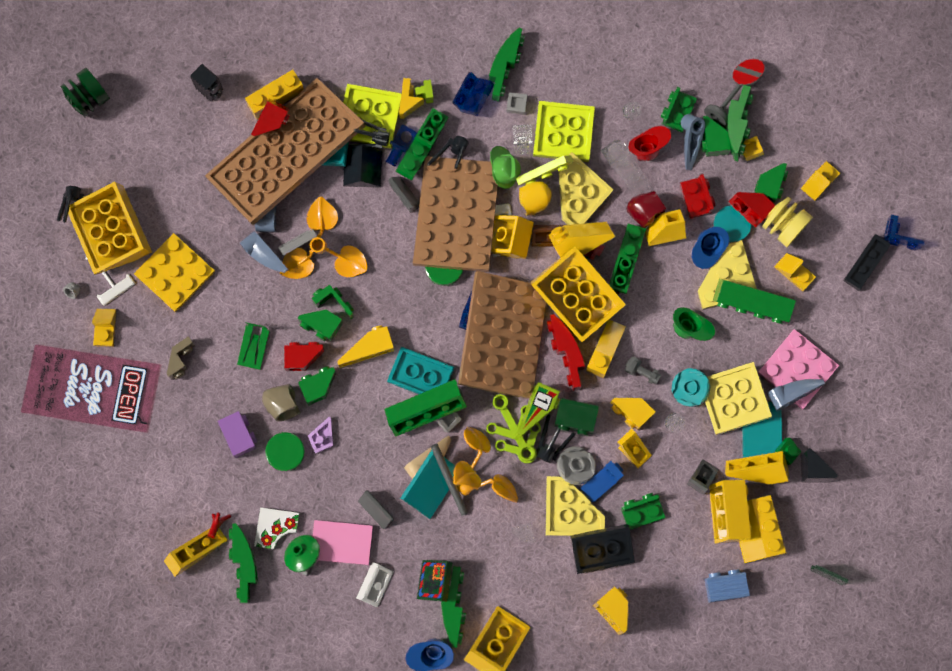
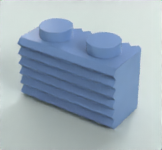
M740 569L728 571V575L721 576L720 572L709 574V578L704 579L709 603L750 596L746 573H740Z

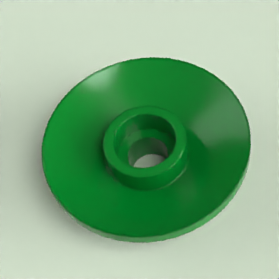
M301 535L292 540L284 554L286 566L294 572H304L310 569L316 563L320 554L318 541L310 535Z

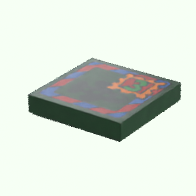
M422 560L417 599L447 602L453 562Z

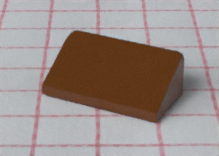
M533 225L531 233L532 247L553 246L549 234L556 227H563L564 225Z

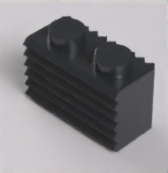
M201 64L191 74V80L195 89L201 92L209 101L218 100L224 90L219 78L205 65Z

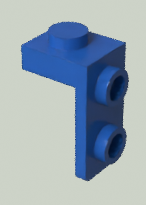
M610 461L600 472L585 483L581 490L591 502H595L623 478L622 472L624 470L617 462L613 463Z

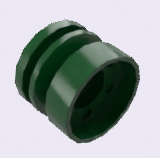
M86 67L76 74L79 80L78 84L74 83L71 79L68 80L72 86L70 90L65 84L60 86L66 100L84 118L88 116L84 107L87 106L91 112L94 111L91 104L92 101L101 106L110 99L106 91Z

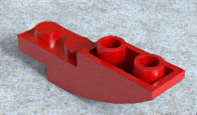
M554 314L550 315L547 327L554 337L551 340L552 350H556L557 355L565 354L562 360L564 368L568 367L569 375H566L568 387L572 386L573 391L581 389L578 370H583L585 367L582 354L568 328Z

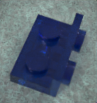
M468 72L452 103L459 111L478 116L494 87V83L490 80L477 78L473 72Z

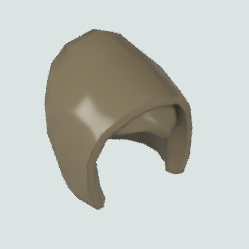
M291 384L275 386L263 392L262 403L267 412L276 421H286L301 413L295 402L296 395Z

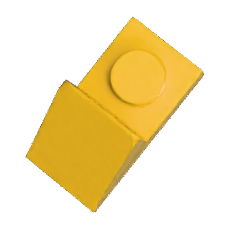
M403 78L399 110L400 119L406 118L424 104V98L411 97L414 96V85H411V78Z
M826 161L812 174L801 187V190L815 201L839 176L840 172Z
M786 253L774 268L803 292L816 276L802 265L804 262L802 259Z
M96 309L92 324L95 326L94 346L114 347L116 309Z
M632 429L618 441L620 445L618 449L637 468L642 466L652 456L637 433Z

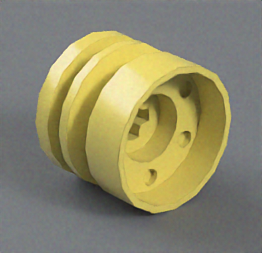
M789 196L772 209L762 226L766 230L773 224L774 227L769 232L771 235L779 229L781 233L777 240L786 247L794 241L813 218L804 209L795 214L794 211L798 205L796 202L788 208L787 206L792 200Z

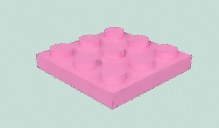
M794 329L759 370L758 374L776 388L804 379H822L826 382L839 365ZM820 388L794 403L803 410Z

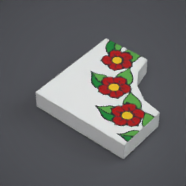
M260 508L254 547L275 549L276 543L282 536L289 533H297L300 513Z

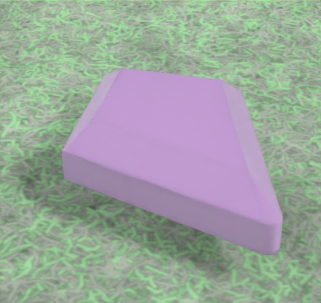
M328 417L308 435L315 454L333 446L331 417Z

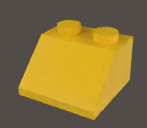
M495 215L491 254L526 259L534 222L520 216Z

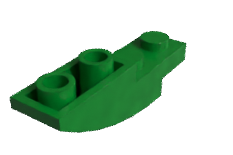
M518 28L508 37L499 49L491 66L489 82L495 83L492 93L493 101L499 102L500 96L504 97L506 86L503 85L504 79L508 80L510 68L514 69L515 63L519 64L521 53L518 50L519 46L523 47L525 35H522V28Z
M743 85L739 101L731 99L728 112L730 148L734 161L737 162L740 155L743 156L745 153L746 145L744 142L745 139H749L751 128H748L747 118L749 110H747V107L752 105L754 94H751V86Z
M432 108L398 165L397 173L411 181L414 179L449 118L447 115Z
M629 223L627 225L609 286L614 291L627 293L646 231L645 228Z
M232 523V528H229V540H232V548H229V560H232L233 564H240V568H237L236 572L237 580H240V587L236 590V597L240 599L241 604H250V584H258L256 562L246 535L238 524Z
M453 566L447 602H441L445 630L453 648H457L458 644H462L463 633L460 632V625H465L466 618L463 608L455 607L456 603L460 604L461 592H458V586L463 584L464 572H461V567Z

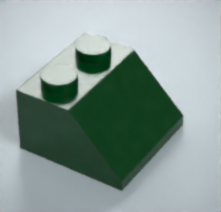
M561 398L554 427L560 428L562 432L574 430L581 436L593 434L599 406Z

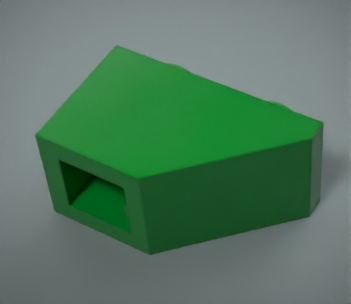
M703 116L705 129L703 133L704 140L701 141L702 152H706V157L728 155L731 150L728 131L708 116Z
M782 163L761 174L757 180L754 193H763L772 203H775L777 198L780 199L784 189L781 188L782 181H786L788 175L786 170L787 164Z
M326 309L298 316L299 326L308 332L310 329L317 333L315 336L324 342L326 339L331 342L343 325L341 318Z
M324 367L319 370L318 374L313 376L312 374L305 375L301 378L302 381L298 382L308 406L327 398L336 375L334 367Z

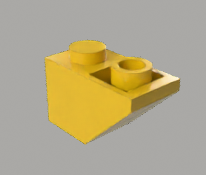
M680 209L661 213L646 229L645 235L649 246L686 238L685 221Z
M614 398L611 401L613 405L611 409L618 416L622 414L626 418L625 423L631 429L636 428L639 430L655 414V411L642 398Z

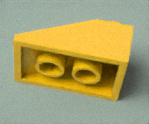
M596 222L556 227L551 231L549 237L557 253L562 257L574 246L584 255L614 238L615 235L607 222Z
M497 606L473 643L464 661L480 671H505L531 627Z

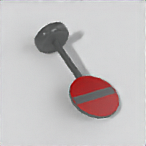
M748 59L741 62L733 72V79L737 86L720 107L713 104L708 105L704 109L705 115L720 126H725L728 122V115L724 111L725 107L743 85H752L763 77L765 73L763 62L759 59Z

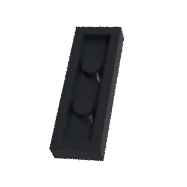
M875 234L843 281L857 291H860L891 244Z

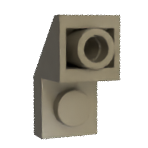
M186 337L172 347L167 375L171 380L174 378L177 380L185 375L184 371L187 370V367L179 356H186L193 351L192 348L195 345L189 337Z

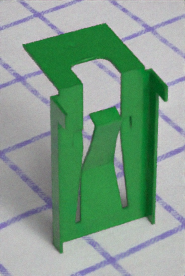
M245 322L248 325L245 327L237 365L260 370L270 330L265 326ZM253 326L262 327L260 339L259 335L253 334V338L249 346ZM258 340H259L258 352H257V360H256V364H255L256 348H257V343H258Z

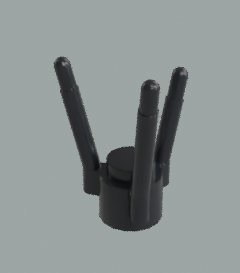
M361 119L366 126L377 131L373 133L354 129V132L371 136L372 142H375V144H352L348 146V148L365 145L371 148L382 149L383 146L387 147L390 132L386 131V128L378 127Z
M459 135L455 139L450 138L447 144L427 165L430 166L451 146V152L457 155L454 168L458 169L463 153L469 144L468 140Z
M66 186L57 216L58 222L64 211L63 223H66L70 204L84 198L80 187Z
M550 415L546 417L540 443L536 450L538 452L537 457L547 463H551L552 460L555 461L559 453L575 436V433H571L555 451L553 445L561 431L560 428H557L549 445L546 443L544 445Z

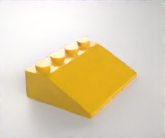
M114 181L70 204L69 217L94 275L134 262L152 253L123 185Z
M575 246L531 281V285L581 342L626 305Z

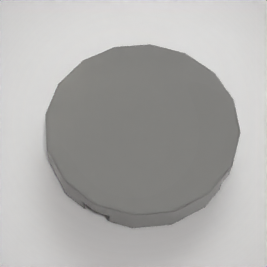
M573 446L566 448L557 460V469L560 476L566 482L574 485L588 482L596 470L593 456L581 447Z

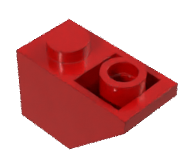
M737 192L728 201L754 227H757L776 206L763 193Z
M291 342L289 345H284V369L286 371H306L322 355L324 346L320 345V342H309L308 345Z

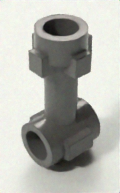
M631 357L625 365L627 373L635 376L637 372L649 379L648 383L657 384L661 377L658 370L654 369L652 372L640 366L642 361L635 357Z

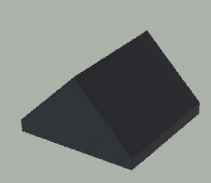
M365 145L349 148L346 167L344 166L343 187L381 188L382 151Z
M811 448L801 454L802 483H829L839 476Z

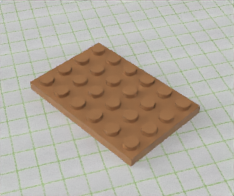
M426 156L413 266L489 272L498 185L493 178L491 162L461 159L458 169H455L454 166L457 159L439 157L428 166L427 163L433 157Z
M481 271L475 272L458 385L530 399L534 390L546 301L531 283Z

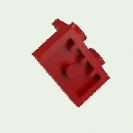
M704 174L699 175L698 178L680 182L690 219L713 212L716 204L714 197H710V183L708 179H705Z

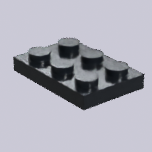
M628 524L570 535L577 574L635 563Z

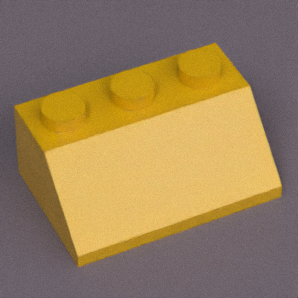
M745 479L723 480L710 485L709 491L715 544L751 539L752 525L749 522L750 506L747 503L748 486L745 484Z
M771 495L747 501L750 506L749 522L752 525L751 539L739 541L744 564L785 554L786 551Z
M614 586L593 606L618 635H621L627 631L628 601L626 599L627 594L620 587L617 589Z

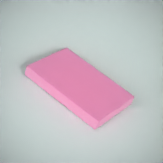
M314 520L312 537L318 541L320 546L318 561L369 565L373 526Z

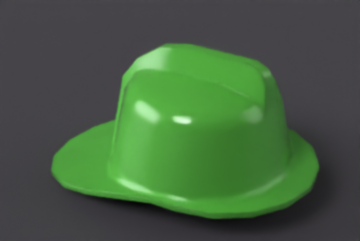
M495 146L490 152L493 178L499 187L504 189L511 188L521 173L520 163L506 148Z

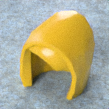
M542 181L528 183L519 188V200L526 211V216H533L542 212L551 201V189Z

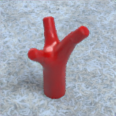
M219 512L216 515L212 514L213 522L207 536L215 538L222 523L231 518L230 514L220 518Z

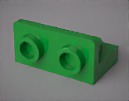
M677 87L675 92L671 91L668 98L670 105L668 108L664 107L660 118H663L662 125L683 132L681 120L684 115L691 114L697 98L681 92V88Z
M653 493L642 496L643 500L635 502V499L624 502L621 512L630 530L666 518L659 501V494L654 496Z

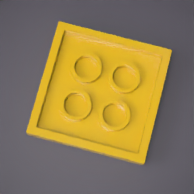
M173 233L134 275L176 313L214 274L215 270Z

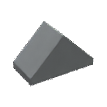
M702 459L687 485L703 495L708 490L719 469Z

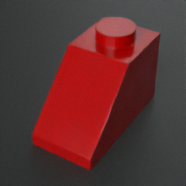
M269 98L251 135L257 136L279 129L282 124L286 125L290 117L287 114L289 108Z

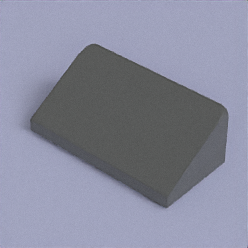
M399 176L389 178V186L408 211L412 213L418 209L420 202L402 178Z
M366 490L358 502L380 527L385 529L394 519L376 498Z

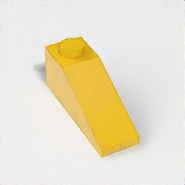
M610 319L607 321L587 366V372L604 378L626 326Z
M379 325L373 327L372 331L363 336L337 361L339 368L393 352L394 347L387 326Z
M783 451L726 461L725 474L728 477L764 484L789 481V469Z
M209 528L168 554L164 562L175 577L227 541L220 528L215 538L207 536Z

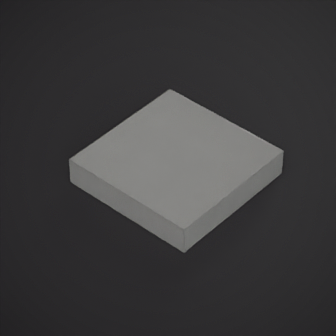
M310 228L279 246L278 249L282 255H285L317 235Z

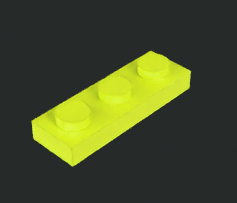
M564 155L517 177L518 185L537 182L536 179L540 177L545 179L552 176V172L555 170L560 172L569 168L568 164L574 162L572 156Z

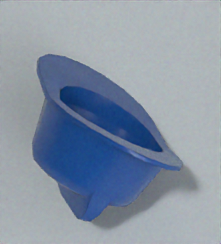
M711 227L700 233L691 255L692 261L697 267L708 269L718 261L729 245V235L726 230L721 227Z
M433 638L411 646L406 653L405 659L407 665L415 671L440 670L450 666L454 654L448 644L440 639Z

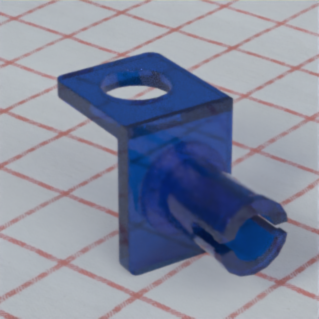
M401 125L394 140L390 141L393 148L385 162L396 167L402 153L408 151L418 132L405 125ZM404 131L411 133L412 138L409 142H404L401 139V134Z

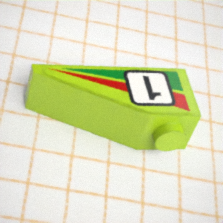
M538 382L534 387L514 439L518 440L549 414L552 409L557 408L560 402L558 398L560 391Z

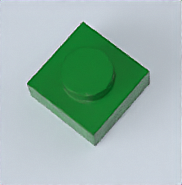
M790 437L785 438L775 450V452L783 451L787 465H791L801 453V450Z

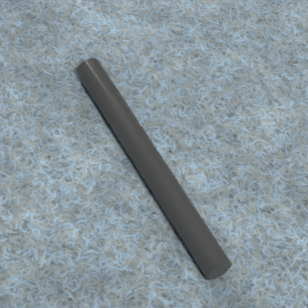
M437 443L433 444L431 449L461 516L468 513L457 486L453 484V477Z

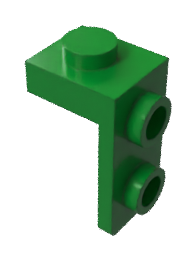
M329 284L324 289L320 288L314 292L312 301L317 308L333 296L349 318H354L352 313L354 311L353 307L348 301L346 303L343 302L341 299L343 295L337 287L333 289Z

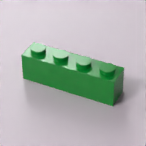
M720 278L713 297V301L718 302L717 306L728 309L729 306L736 307L735 311L743 314H746L747 311L754 312V317L765 319V316L772 318V322L783 324V321L790 322L796 300Z
M456 379L384 410L388 425L395 437L467 406L463 393Z

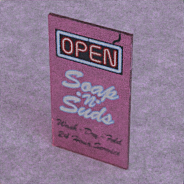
M35 345L21 413L146 433L159 364Z

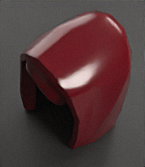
M653 190L633 197L628 202L626 210L637 223L646 228L661 213H665L666 207Z

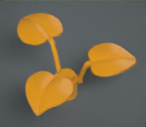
M320 196L313 202L307 214L309 228L314 231L320 229L317 237L313 238L310 242L311 250L309 255L307 256V252L302 248H296L285 254L282 263L287 267L288 271L285 273L280 272L282 276L290 279H301L309 276L314 269V263L310 260L313 253L323 254L325 251L338 257L334 266L337 273L343 277H355L367 271V261L359 249L348 245L342 247L340 254L327 248L326 241L321 238L324 229L330 230L334 228L338 221L336 209L323 197Z
M467 427L464 430V439L471 448L478 450V455L472 465L465 461H459L456 464L453 484L457 486L461 494L468 495L473 489L478 490L480 487L491 483L492 489L499 496L517 503V492L508 478L496 474L493 479L481 482L479 475L476 474V471H473L482 453L490 452L491 445L488 438L481 431L473 427Z

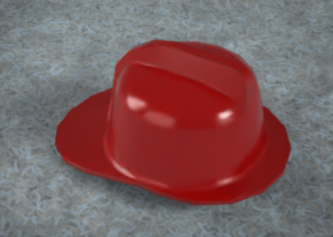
M664 126L652 127L631 139L628 148L631 153L636 155L639 161L653 160L658 156L660 149L669 143L671 132Z

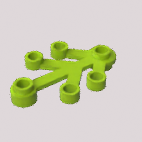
M503 394L496 395L493 398V407L496 410H500L510 430L499 427L495 423H489L486 427L487 433L490 435L498 434L516 440L519 447L506 444L504 440H498L495 443V448L499 452L506 451L518 455V459L522 463H532L537 456V451L533 446L538 432L541 431V425L539 423L536 424L539 427V430L536 432L532 428L530 429L531 432L527 443L523 437L518 440L514 439L524 414L523 409L527 405L521 408V417L517 426L507 408V397ZM503 400L504 405L498 406L497 401ZM493 425L496 427V430L490 432L488 427ZM499 442L504 443L505 447L503 449L497 447ZM524 451H529L531 453L530 457H524Z

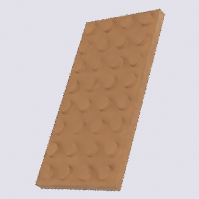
M318 78L285 105V107L289 108L287 114L290 115L286 125L282 124L279 129L257 136L251 135L205 175L210 183L252 226L358 134L354 132V129L362 130L366 127L365 123Z

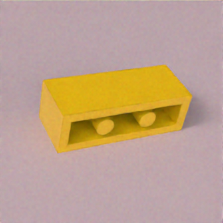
M292 69L247 96L245 100L251 112L258 120L269 98L283 105L304 90V87Z

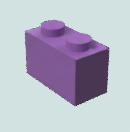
M238 411L218 420V424L235 458L256 449L255 443L258 441L253 432L249 433L247 426L250 424L246 415H241Z

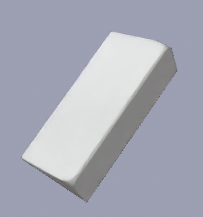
M372 562L357 595V599L378 608L394 571Z

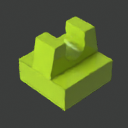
M431 79L423 80L424 86L415 87L416 97L426 98V104L434 103Z

